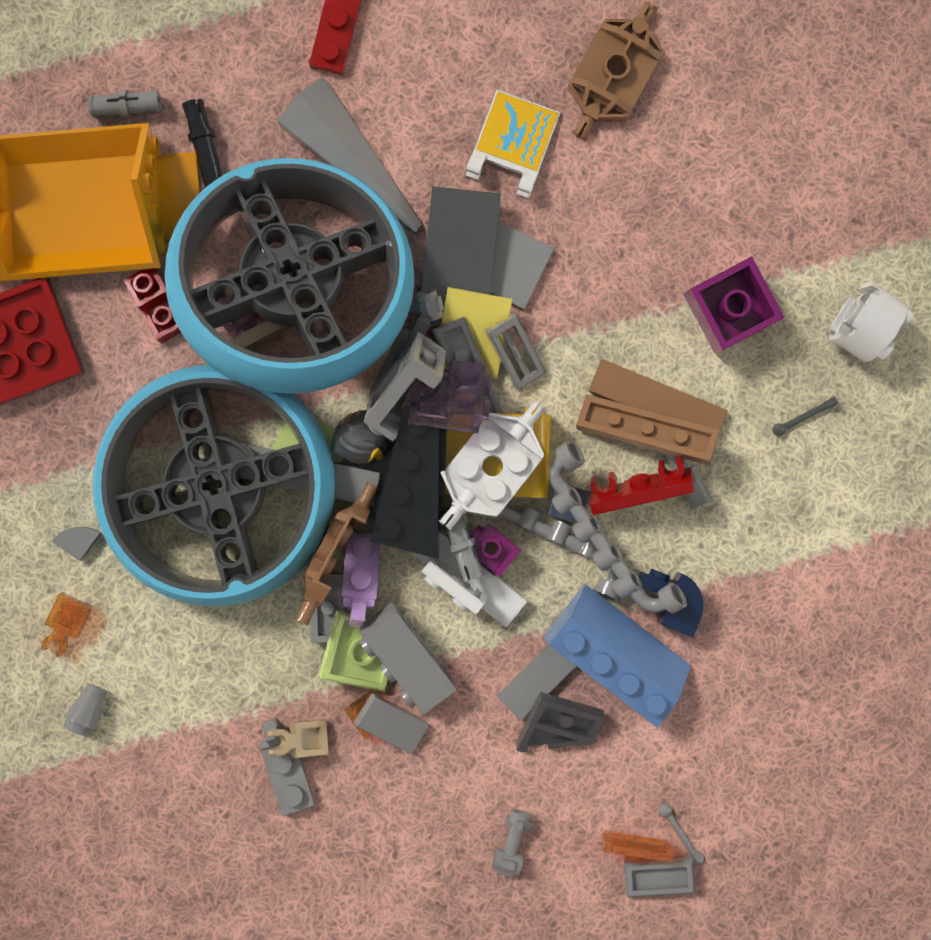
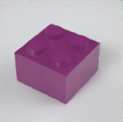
M752 256L694 286L683 294L715 354L784 319Z

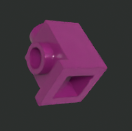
M489 523L485 528L478 525L470 535L476 541V544L473 546L478 560L499 577L521 551L518 546ZM491 541L498 545V551L492 555L485 551V545Z

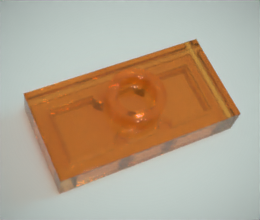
M607 830L602 832L601 845L604 852L625 855L627 860L633 862H645V859L673 862L674 849L668 840Z

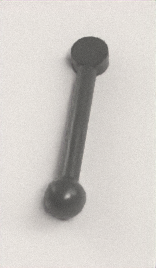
M835 397L830 398L823 404L784 424H775L772 431L776 436H783L787 429L838 404V401Z

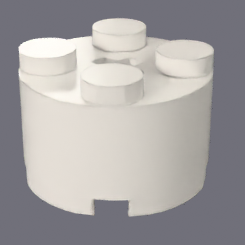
M866 282L858 288L863 293L856 300L849 297L830 328L835 332V335H829V339L861 361L870 362L876 357L883 360L891 353L895 346V342L892 340L899 330L904 329L909 324L913 313L907 309L906 304L873 282Z

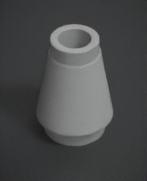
M87 683L85 689H83L64 716L67 720L63 727L74 733L89 737L92 730L97 729L107 690Z

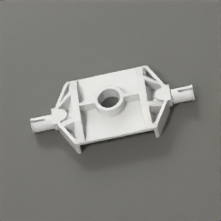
M534 400L524 415L519 418L489 412L486 419L456 457L441 472L453 500L450 509L439 520L441 524L445 525L451 516L454 515L446 525V528L452 530L463 514L466 515V513L497 518L544 458V453L533 431L534 423L546 410L544 406L540 405L532 415L539 406V402ZM496 457L502 462L503 469L500 474L489 476L483 471L482 465L487 458Z

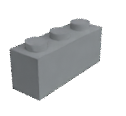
M393 602L365 621L363 628L359 627L362 639L359 640L361 646L370 657L376 654L383 663L380 665L381 671L391 683L396 680L403 688L400 694L411 708L416 705L425 714L457 690L452 677Z

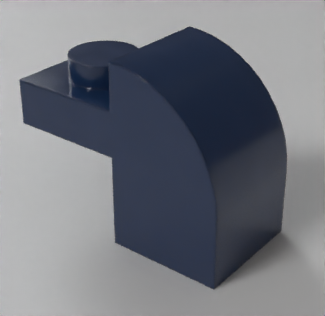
M652 568L649 574L640 571L638 576L643 588L656 593L661 588L670 584L668 582L669 575ZM677 571L672 583H675L684 593L687 606L675 614H671L667 610L661 611L657 622L675 631L694 637L703 613L702 594L691 578Z

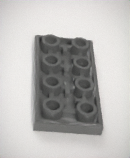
M432 186L422 291L431 288L436 289L437 295L441 296L443 306H445L448 287L490 295L501 193ZM442 318L431 321L430 326H441Z

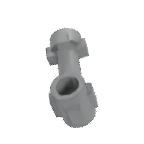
M426 289L416 294L417 300L411 302L408 315L420 312L432 318L431 321L443 317L442 310L444 306L441 296L437 295L436 289Z
M511 809L510 815L506 817L505 825L509 826L510 830L504 850L496 849L492 863V869L498 870V874L509 877L512 874L517 876L520 874L524 855L517 854L523 831L530 832L532 821H530L531 814L526 811Z

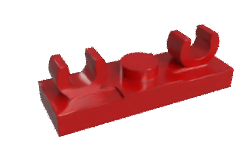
M677 456V469L673 471L667 470L664 466V461L660 460L658 462V473L651 475L646 473L636 474L630 477L629 480H625L624 483L617 484V476L614 472H609L608 480L610 484L608 486H601L597 481V477L592 476L590 484L592 491L590 508L592 514H602L694 493L695 477L692 467L685 468L684 459L681 456Z

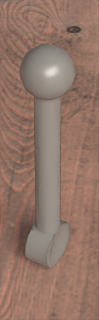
M665 803L661 804L659 814L667 818L691 854L693 864L701 865L704 861L703 854L695 850L672 815L671 806Z

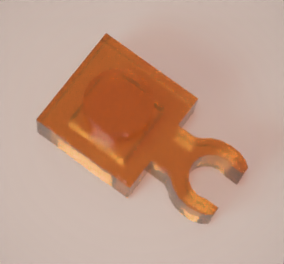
M64 592L59 593L44 624L53 628V631L43 640L41 650H47L50 642L53 640L59 644V650L55 656L63 655L68 648V636L74 639L80 637L94 606Z

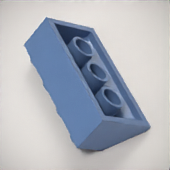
M585 583L543 636L549 646L657 728L679 701L691 668L689 663Z

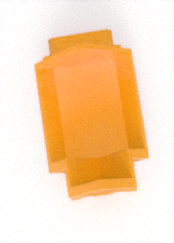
M149 123L0 135V281L161 268L163 254H166L168 251V244L179 219L193 199L200 193L196 153L160 155L159 139L157 136H152Z

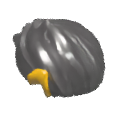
M359 410L354 413L350 412L339 421L332 438L331 452L353 463L369 464L375 457L378 460H382L383 456L391 451L393 442L385 436L382 437L373 433L368 425L364 423L366 410Z

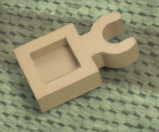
M326 720L289 723L290 733L285 729H271L267 732L268 736H279L281 739V744L277 749L268 750L270 755L282 756L287 754L290 749L292 758L329 754Z

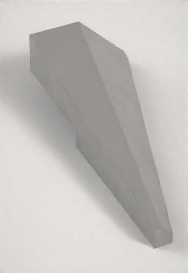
M322 77L298 93L277 120L281 128L328 165L350 173L371 187L394 212L398 221L416 234L422 227L421 222L327 80Z

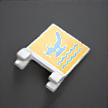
M497 89L475 149L467 165L465 177L478 181L484 163L489 162L521 174L522 178L516 195L529 200L560 112Z

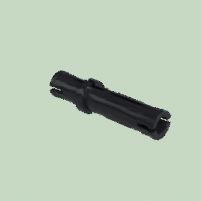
M192 99L182 103V108L184 109L190 131L187 135L190 143H193L204 187L206 188L213 181L223 176L213 140L216 137L213 128H210L204 100L197 99L196 103V100Z

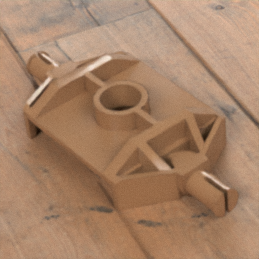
M644 2L640 13L633 20L604 19L569 82L567 89L582 111V118L573 134L578 137L582 128L586 126L580 136L582 140H586L593 124L597 121H627L661 59L664 51L649 30V22L657 11V7L654 4L651 6L648 14L645 15L651 3ZM613 59L621 60L625 64L626 71L621 75H613L609 72L607 63Z
M366 482L358 500L356 499L351 507L335 515L308 569L303 575L306 593L303 599L304 603L295 620L308 626L317 607H320L329 593L331 587L320 582L319 579L325 580L329 577L337 559L332 557L336 547L341 549L345 546L354 529L353 527L359 529L362 523L365 524L370 513V505L379 491V488Z

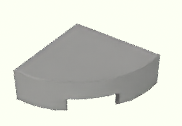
M74 527L58 534L52 542L78 561H82L102 533L90 527Z

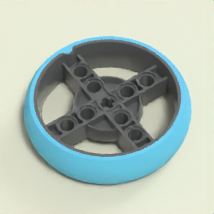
M280 158L258 161L232 170L213 181L193 199L179 219L169 242L165 266V287L168 304L179 330L193 350L211 367L236 382L263 391L306 393L330 388L359 375L373 365L388 350L408 316L414 290V268L408 239L400 222L390 207L371 187L350 173L332 165L306 159ZM275 199H304L326 204L347 214L359 224L326 237L309 226L286 223ZM239 211L252 239L242 253L238 272L193 289L195 260L203 243L222 222ZM258 214H266L269 217L265 219H258L255 216H257ZM278 242L284 246L271 248L269 245ZM357 246L362 250L360 252H352L348 248ZM319 259H327L330 261V263L327 265H319L315 261ZM385 261L388 272L387 290L381 309L363 332L346 343L330 312L341 292L344 277ZM256 284L266 286V288L262 291H253L250 289L253 285ZM223 297L233 299L229 304L217 303ZM301 301H310L314 305L309 308H301L297 304ZM256 313L274 324L296 326L310 356L282 358L252 352L229 341L218 333L215 328ZM322 330L329 335L320 339L314 337L312 333Z
M209 364L197 365L173 371L153 380L138 390L116 413L105 431L96 455L93 471V499L101 531L110 549L120 563L141 583L168 598L200 606H228L249 602L278 589L292 579L312 558L327 531L335 499V473L331 451L319 423L295 394L276 393L249 387L221 374ZM217 390L239 393L263 403L284 420L299 444L256 455L241 440L229 435L220 434L208 391ZM172 403L183 445L170 458L164 472L163 483L125 493L124 481L127 460L137 436L156 413ZM199 409L203 415V421L200 426L193 428L189 422V417L194 410ZM205 442L212 447V456L207 461L200 459L198 453L199 447ZM280 456L286 458L289 463L288 471L283 476L277 475L273 470V463ZM246 466H250L255 472V479L250 485H245L240 478L241 470ZM308 475L306 508L296 534L276 558L258 569L246 526L258 514L265 498L266 487ZM212 477L214 480H221L222 487L217 488L218 494L216 490H209L208 483L213 482ZM180 485H183L188 491V499L184 504H180L175 498V491ZM146 495H150L155 501V507L151 513H147L142 506ZM222 509L227 510L231 515V523L227 528L221 527L217 522V515ZM172 514L188 530L196 534L208 536L221 580L195 578L172 569L159 560L144 545L133 525ZM231 542L236 543L241 550L240 558L237 561L229 559L226 554L227 546Z

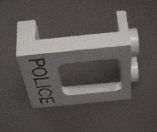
M419 331L415 334L371 392L364 423L368 425L373 433L378 436H385L392 441L395 440L403 406L397 401L415 378L435 389L443 377L446 357L445 349Z

